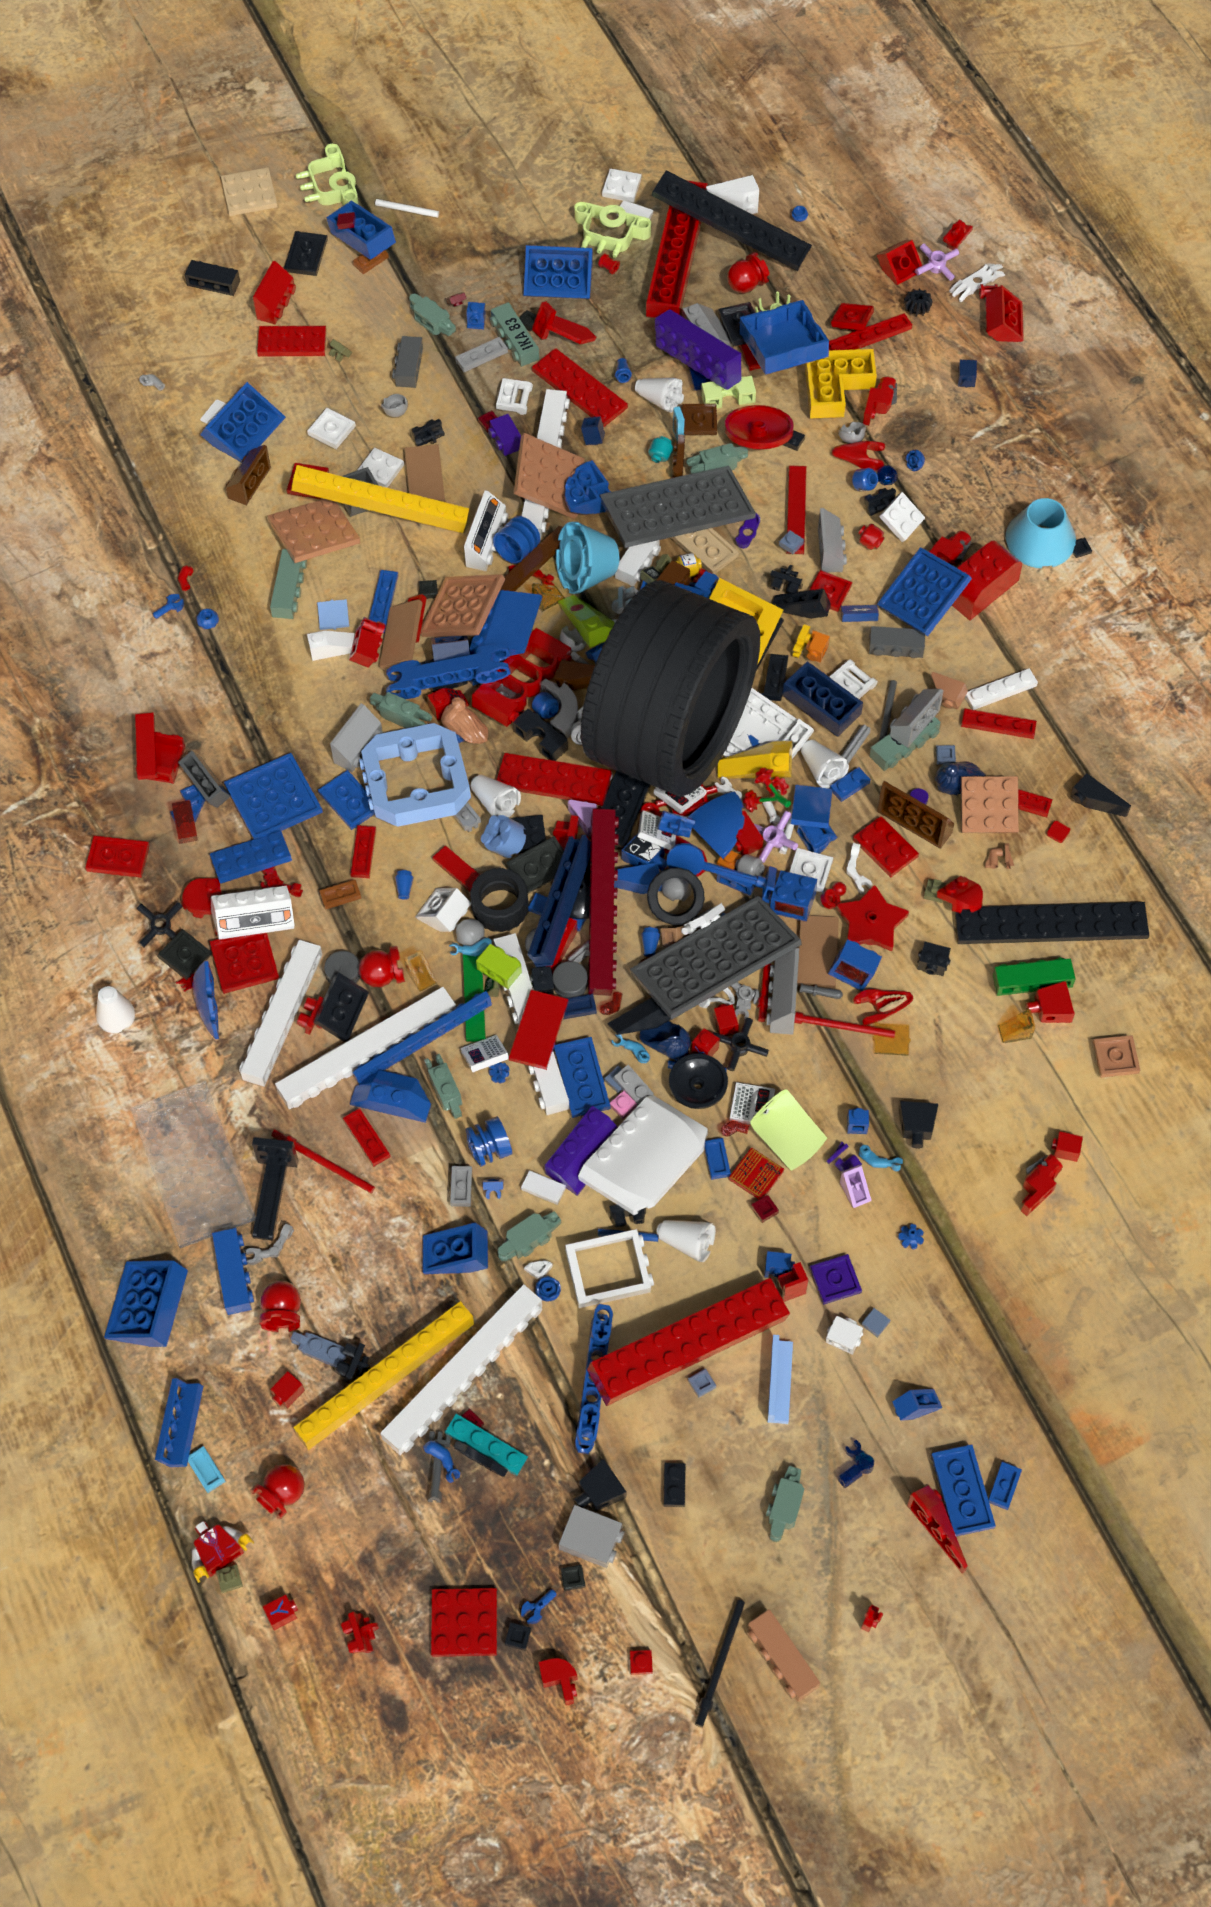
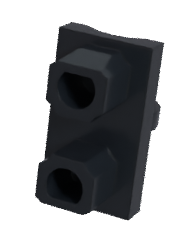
M431 419L422 427L416 426L412 428L416 446H422L429 442L432 444L437 443L436 439L445 435L440 419L435 421Z
M883 488L875 496L871 494L865 496L868 515L872 516L884 511L895 499L896 490L894 488L889 490Z
M789 565L788 569L782 567L780 572L772 570L770 574V587L773 590L780 591L782 584L788 585L786 593H795L802 589L803 580L796 578L799 572L793 571L794 566Z
M619 1205L609 1206L610 1219H613L615 1227L626 1225L625 1217L633 1216L634 1224H643L645 1221L646 1208L639 1210L638 1214L633 1215Z
M345 1344L342 1354L352 1359L349 1364L339 1361L334 1371L344 1377L342 1381L349 1383L356 1368L358 1369L356 1373L358 1377L362 1376L363 1372H367L372 1368L367 1364L369 1357L363 1356L362 1361H359L365 1348L364 1344Z

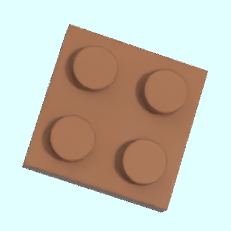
M1133 1035L1094 1039L1093 1046L1100 1078L1140 1073L1141 1070Z

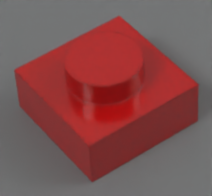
M652 1650L630 1651L631 1675L653 1674Z

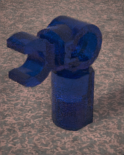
M854 1440L856 1450H850L848 1446L845 1447L846 1454L849 1457H854L856 1464H853L837 1476L843 1488H847L863 1476L862 1473L869 1474L874 1469L873 1457L861 1450V1444L857 1440Z

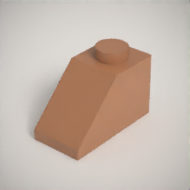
M932 672L931 676L936 689L944 690L942 705L949 709L955 708L958 710L968 693L966 684Z

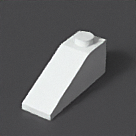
M320 631L307 634L312 660L350 654L355 633Z

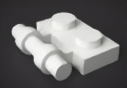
M722 903L686 923L682 928V933L684 935L692 934L696 931V928L702 929L720 918L719 914L725 910Z

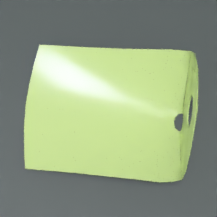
M787 1089L772 1097L750 1121L754 1131L791 1171L809 1160L827 1140L824 1133ZM769 1109L768 1114H763L764 1111Z

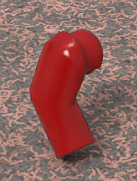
M187 565L181 568L177 577L183 591L190 589L187 578L192 576L194 572L193 568Z

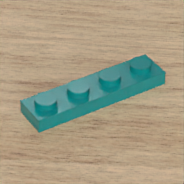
M455 1414L445 1431V1434L492 1459L515 1476H518L528 1459V1456L458 1414Z

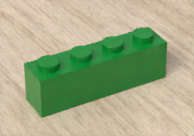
M1057 958L1051 961L1038 960L1034 963L1020 962L1016 965L1001 964L995 967L993 972L997 996L1036 992L1039 989L1065 981L1068 988H1073L1076 980L1071 958Z

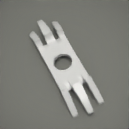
M985 264L979 271L964 280H959L949 292L953 293L952 296L955 297L966 290L959 298V301L962 302L968 295L973 294L974 291L979 289L980 284L986 285L998 277L1005 276L1004 272L997 271L1003 268L1001 264ZM979 277L982 279V282L975 283L973 279Z

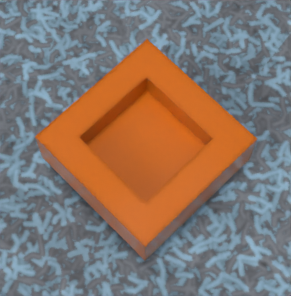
M730 851L724 859L721 857L718 859L717 865L736 870V861L742 855Z

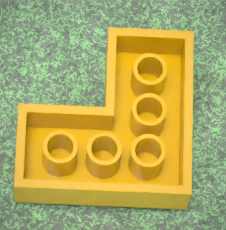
M874 349L829 351V357L804 364L810 419L844 417L846 405L844 390L870 389V387L875 388L877 374Z

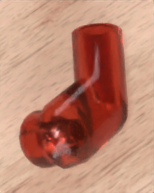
M614 992L612 1001L600 1006V1013L611 1015L618 1012L623 994L621 992Z
M731 1120L721 1127V1134L725 1137L731 1136L736 1132L748 1134L750 1125Z

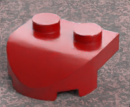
M959 876L937 891V898L951 903L952 911L961 913L962 909H970L971 912H974L983 905V890L978 883L969 880L967 877Z
M198 878L191 881L186 886L181 897L184 910L187 909L196 918L212 915L211 896L222 895L218 878Z

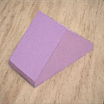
M569 800V813L579 816V826L589 836L591 833L592 809H597V804Z
M857 1165L843 1171L840 1184L851 1206L855 1208L872 1201L862 1166Z

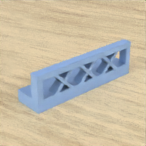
M773 1335L767 1422L788 1424L793 1342L779 1341V1335Z

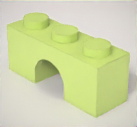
M752 376L741 377V381L728 390L711 381L702 383L701 395L704 404L716 403L717 408H722V398L725 396L735 397L738 405L755 403L756 389Z

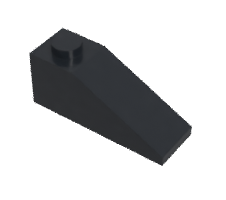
M824 589L775 595L772 603L783 609V613L810 619L827 617L831 606Z
M1088 773L1073 787L1070 796L1076 803L1081 804L1085 808L1123 817L1128 816L1131 808L1129 803Z

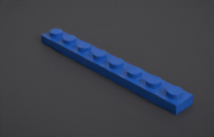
M486 991L482 994H476L472 1000L458 1005L454 1011L442 1015L436 1022L425 1025L421 1031L409 1035L403 1042L392 1045L388 1051L376 1055L370 1062L359 1065L353 1071L355 1080L359 1084L378 1070L385 1071L490 1007L492 1002L489 994Z

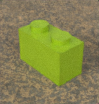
M491 944L476 960L477 970L507 989L510 988L522 973L521 962L516 957H510L505 954L502 948Z

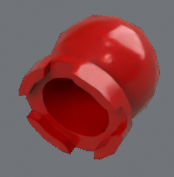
M753 252L749 254L745 260L736 261L729 268L727 280L732 290L746 294L753 291L757 285L762 286L769 282L767 276L770 275L768 267L764 260L760 261L757 257L758 253Z
M389 946L390 951L388 953L383 950H372L363 956L359 963L358 973L365 984L371 987L382 988L389 985L393 979L397 981V984L405 982L403 968H398L397 960H400L398 946Z
M287 1281L270 1283L263 1290L260 1299L261 1309L264 1312L260 1315L259 1319L261 1328L271 1332H279V1328H288V1332L300 1328V1316L296 1313L301 1305L298 1289Z
M283 1463L269 1469L264 1476L263 1485L255 1484L250 1489L251 1494L256 1492L259 1496L256 1499L257 1502L270 1514L275 1511L278 1514L276 1516L277 1519H282L287 1513L285 1506L293 1505L301 1498L304 1493L305 1481L299 1469L293 1465Z

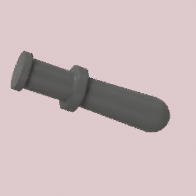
M801 983L800 993L805 992L813 994V996L820 995L834 999H841L843 996L841 990L817 987V985L809 986Z

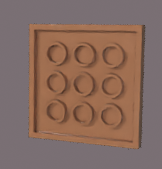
M524 433L520 440L514 494L575 519L578 513L570 512L566 504L565 485L568 477H572L576 468L584 464L585 459Z
M322 499L268 515V522L294 563L360 544V537L335 501Z
M496 574L445 577L422 625L421 636L479 635L505 581L504 576Z

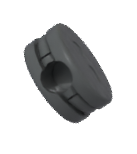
M338 951L331 954L324 966L328 982L331 984L334 975L340 972L357 983L360 979L358 973L360 962L358 958L348 951Z
M567 961L555 968L552 978L554 991L558 996L572 998L582 996L586 992L588 974L581 964Z

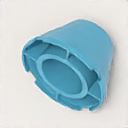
M1049 498L1037 499L1011 520L1005 534L1009 552L1023 564L1034 568H1042V566L1055 567L1064 563L1070 558L1076 545L1075 531L1064 507L1059 502Z
M568 522L564 525L558 537V540H561L560 548L556 549L557 572L564 589L568 588L571 594H578L614 576L619 566V549L616 541L579 522Z

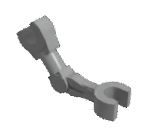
M285 1223L280 1233L281 1236L272 1248L262 1251L257 1248L247 1249V1255H255L253 1259L247 1260L248 1265H255L263 1261V1258L278 1257L284 1243L292 1236L294 1232L293 1227Z

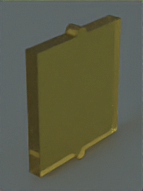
M875 1023L877 1028L895 1030L896 1032L894 1038L873 1036V1041H875L874 1054L909 1056V1043L911 1042L909 1038V1025Z

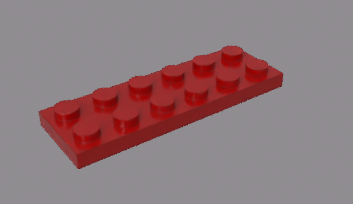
M557 348L532 366V372L554 389L567 391V398L590 417L601 416L603 427L628 408L627 402Z
M504 753L497 781L515 787L519 792L576 800L603 806L612 771Z

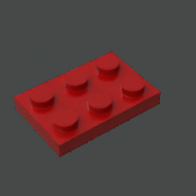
M882 816L853 836V841L856 844H860V848L890 878L919 857V853Z
M93 836L85 869L87 872L142 878L150 847L149 842Z

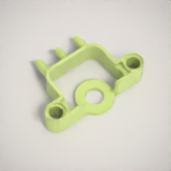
M328 144L325 147V158L312 161L308 165V170L296 174L297 179L310 177L309 183L300 185L301 190L313 189L315 193L304 197L305 202L318 200L322 205L342 202L344 206L352 200L358 204L355 177L353 174L346 172L344 158L337 144ZM336 167L342 168V171L334 173L329 179L332 191L322 192L318 189L314 179L315 174L333 170ZM339 179L349 181L345 186H339L336 183Z
M578 202L574 206L575 221L583 225L581 248H586L589 244L597 247V253L599 254L604 249L613 251L612 256L616 258L620 252L628 249L632 238L647 240L651 237V220L649 218L626 213L618 205L603 207L587 202ZM614 212L619 217L615 220H610L607 218V214ZM592 217L600 219V222L607 227H619L625 221L626 226L630 227L627 235L621 239L602 236L601 234L589 231Z

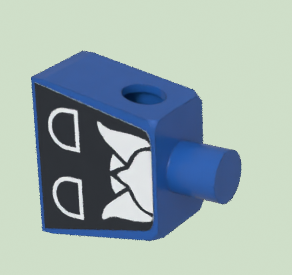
M638 834L622 849V860L632 866L658 863V868L661 871L667 867V860L663 858L665 848L638 838Z

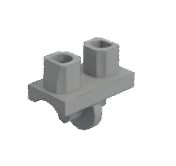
M624 586L619 587L618 599L612 602V610L617 614H621L638 590L634 586L628 589Z

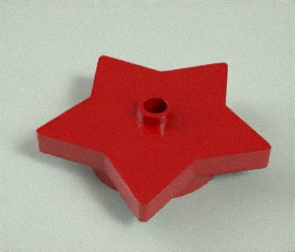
M876 885L861 900L839 903L836 908L849 925L848 940L855 941L859 945H877L889 951H893L894 929L909 915L908 910L887 903Z

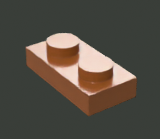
M384 250L370 260L362 254L352 262L354 267L362 274H365L388 259L389 255Z
M356 879L319 890L325 910L362 899Z

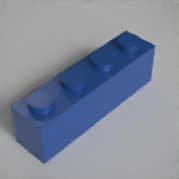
M236 1228L212 1233L227 1314L231 1315L252 1310L251 1303L254 1302L252 1290H248V1284L251 1283L249 1271L245 1272L244 1265H248L246 1253L241 1251V1247L244 1246L242 1234H238Z

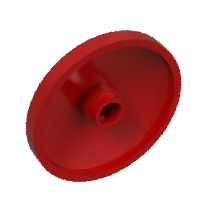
M744 406L732 411L725 420V433L727 437L734 443L746 448L771 449L787 443L793 436L794 423L791 417L784 411L770 406Z

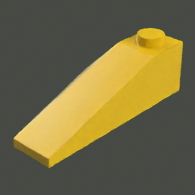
M773 741L720 759L718 762V779L722 777L727 779L756 778L755 773L764 767L774 770L771 778L776 776L779 778L791 777L792 741Z

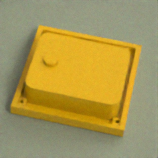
M719 578L709 599L747 613L756 619L762 634L760 636L759 663L783 609Z

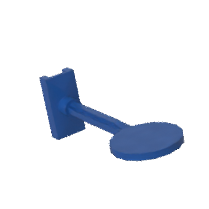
M688 843L675 845L667 854V865L669 868L679 867L687 869L695 875L700 873L701 870H706L754 884L756 887L763 889L762 900L766 903L770 902L771 891H774L777 871L775 867L769 866L765 877L753 876L705 862L702 851Z

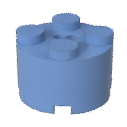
M493 815L490 817L489 823L481 836V842L484 843L488 850L505 858H510L512 854H518L523 848L526 840V834L523 831L525 828L522 824L507 816Z

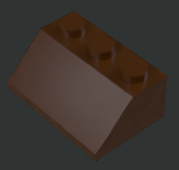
M266 445L250 450L248 455L243 458L241 466L235 470L233 478L226 484L228 499L247 506L271 469Z

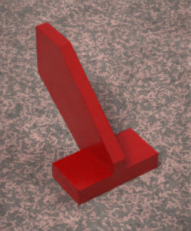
M547 301L541 302L532 328L541 340L547 339L550 331L578 344H585L596 340V336L587 327L555 316L557 311Z

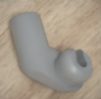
M153 374L141 375L139 378L140 383L144 386H155L159 391L165 388V384Z

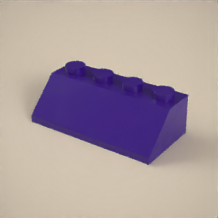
M592 1106L545 1164V1174L554 1181L566 1185V1189L578 1196L586 1186L578 1177L583 1165L618 1128L609 1116Z

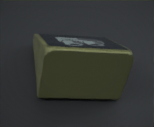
M651 566L640 572V578L649 584L656 581L662 573Z
M488 977L485 981L484 992L486 991L490 997H498L500 984Z

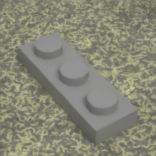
M498 337L456 356L455 359L462 371L466 372L508 353V348L502 339Z

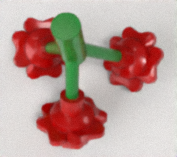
M764 767L755 773L756 779L754 783H764L771 797H757L753 790L746 792L742 802L750 813L757 810V805L762 802L778 801L786 808L791 805V801L782 796L787 794L786 789L789 788V785L785 782V778H779L778 776L771 780L773 769Z

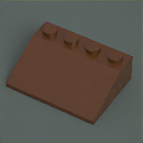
M883 781L877 812L941 849L953 833L954 823L938 811L888 782Z

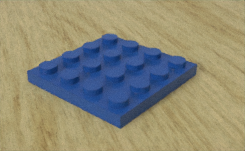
M920 547L877 605L924 635L929 636L972 578L965 572Z
M292 753L224 782L253 840L285 830L323 813L318 800Z

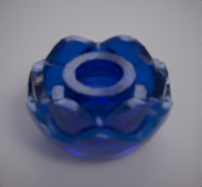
M889 465L880 467L876 473L878 482L882 485H892L898 479L896 469Z

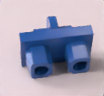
M663 811L657 828L661 831L689 838L696 821L692 818Z

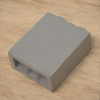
M574 1505L559 1542V1550L607 1568L609 1562L613 1564L617 1554V1551L614 1550L617 1543L622 1542L625 1531L622 1530V1523Z

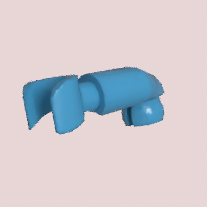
M485 937L472 946H459L453 942L449 947L454 946L457 951H451L450 954L456 955L459 952L463 955L478 956L484 952L489 944L492 945V941L490 938Z
M617 1034L615 1036L621 1042L616 1044L611 1040L614 1047L624 1046L625 1049L632 1051L640 1063H647L650 1060V1055L642 1044L631 1040H624L621 1035Z
M862 1145L860 1147L859 1156L872 1167H891L893 1171L901 1169V1165L895 1164H902V1158L898 1157L892 1160L879 1158L871 1151L869 1146Z

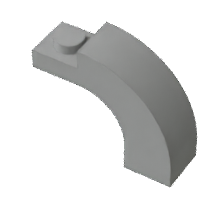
M545 679L541 683V692H547L555 697L561 708L558 715L551 721V725L558 733L564 734L568 739L571 736L572 726L578 722L577 699L573 691L565 683L559 688L556 683Z

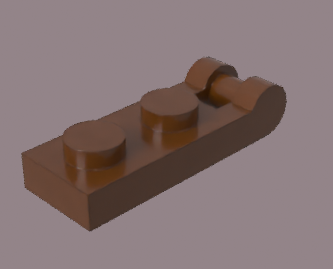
M678 434V441H674V452H677V455H673L674 467L672 469V478L683 476L685 435Z

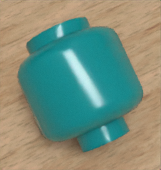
M664 436L653 439L648 449V454L653 462L668 461L673 451L670 439Z

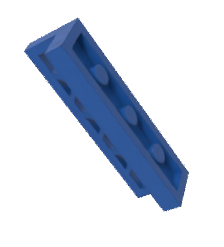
M177 1378L172 1379L155 1456L156 1461L168 1467H187L203 1385L199 1383L186 1384ZM178 1387L181 1388L180 1397L177 1394ZM174 1407H175V1409H176V1415H175V1417H174V1415H173V1408H174ZM169 1427H171V1430H172L171 1437L169 1436V1433H168V1432H169ZM165 1448L168 1451L167 1458L163 1457Z

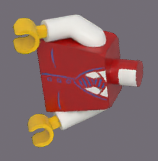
M206 1521L199 1523L195 1530L200 1537L193 1542L195 1548L192 1550L193 1574L197 1582H200L199 1579L202 1576L212 1577L216 1574L217 1570L223 1569L244 1554V1551L248 1550L245 1547L246 1544L250 1542L254 1544L251 1537L228 1526L221 1527L218 1524L210 1529Z

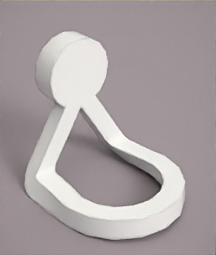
M726 988L723 991L728 995L730 1001L710 997L700 1003L699 1006L707 1008L710 1002H722L726 1005L734 1004L735 998L730 989Z

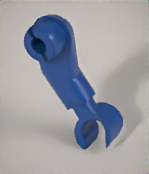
M429 1441L424 1445L426 1453L441 1460L443 1467L446 1468V1479L449 1483L454 1482L451 1477L452 1473L455 1479L460 1477V1472L453 1468L454 1463L448 1449L436 1441Z

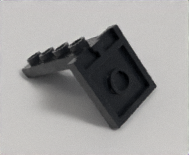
M253 1137L252 1146L257 1161L260 1164H266L253 1229V1239L273 1241L287 1167L297 1168L299 1160L293 1141Z

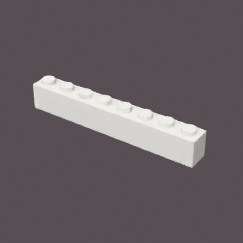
M299 940L297 946L292 948V957L289 962H286L284 975L277 982V991L275 995L272 994L269 1001V1009L263 1013L262 1024L255 1031V1040L248 1047V1056L240 1065L239 1072L244 1081L265 1087L322 958L321 946Z

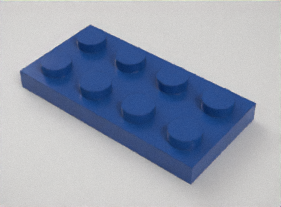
M282 831L210 853L220 884L292 861Z
M592 1037L555 1045L554 1051L568 1096L572 1118L585 1115L592 1106L600 1111L611 1109Z
M973 1445L932 1453L931 1458L942 1498L956 1537L994 1529L996 1525Z

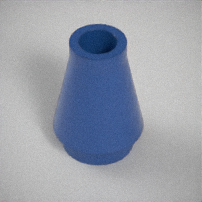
M620 358L617 360L615 378L620 383H626L630 380L632 373L627 360Z
M401 870L395 876L399 899L406 900L410 898L414 879L411 871Z
M644 928L641 933L644 956L646 957L655 955L660 938L657 928Z

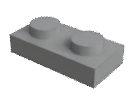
M629 1065L613 1077V1080L637 1103V1106L647 1096L654 1094Z
M452 1166L450 1205L454 1207H471L472 1166Z

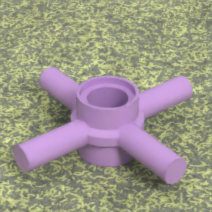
M922 244L920 249L929 260L927 264L915 269V273L920 275L928 270L932 273L942 272L950 281L953 280L955 276L946 267V261L959 255L958 249L944 254L942 251L932 252L926 244Z
M784 812L776 827L768 826L764 828L754 824L767 843L759 856L763 863H765L773 847L781 848L786 846L793 850L797 849L798 844L787 839L783 832L785 825L792 815L790 812Z

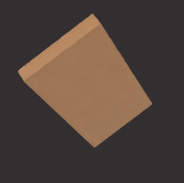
M439 444L404 448L409 493L445 502Z
M419 599L390 607L379 664L382 670L413 659L422 602Z
M809 915L807 921L800 920L799 938L802 945L799 946L797 986H801V983H803L804 985H817V987L824 988L836 987V978L828 973L837 955L839 917Z

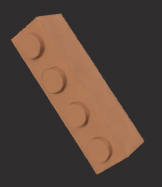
M770 1609L748 1623V1637L753 1643L757 1642L761 1648L759 1650L761 1656L766 1662L770 1661L774 1667L772 1669L774 1675L778 1680H783L786 1685L785 1690L791 1699L795 1698L799 1702L819 1688L820 1681Z

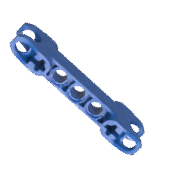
M489 644L476 648L475 654L423 665L416 660L401 662L386 670L389 680L398 681L389 685L386 688V692L392 693L391 691L401 690L399 693L392 694L404 699L419 697L423 689L473 679L482 684L495 682L511 674L509 665L500 662L510 656L509 648L503 644ZM499 650L505 651V653L496 654ZM498 669H505L506 671H504V672H498L497 670H498ZM392 672H399L400 674H398V675H393V674H391V673H392Z
M599 1304L595 1309L591 1322L575 1438V1448L578 1453L589 1454L593 1449L598 1432L602 1398L594 1382L589 1379L590 1375L587 1368L593 1361L592 1356L603 1357L607 1355L613 1311L610 1305ZM600 1310H606L609 1313V1317L608 1315L599 1314L598 1312ZM592 1395L597 1401L589 1402L586 1396ZM580 1445H587L590 1447L584 1449L581 1448Z

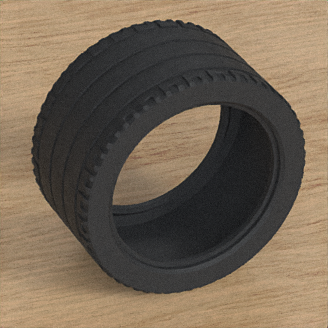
M656 580L644 586L635 594L619 615L595 664L585 696L581 719V742L586 756L593 761L676 796L688 795L699 788L724 754L749 698L760 652V630L756 619L747 613L663 580Z

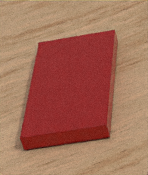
M534 990L530 991L509 1055V1061L547 1070L569 1002L568 999Z

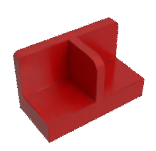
M571 815L570 822H556L553 836L556 837L563 850H565L569 837L577 838L579 816Z
M801 1262L793 1264L791 1272L778 1277L784 1302L806 1294L808 1278Z

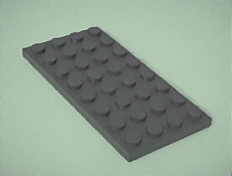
M730 466L600 494L601 503L624 548L755 518L756 515Z
M757 896L711 922L710 925L697 930L634 966L630 971L661 1009L673 1020L799 947L802 943L801 939Z

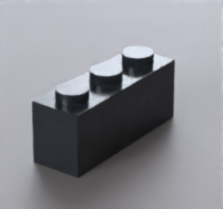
M191 260L184 274L187 286L234 296L240 283L238 270Z

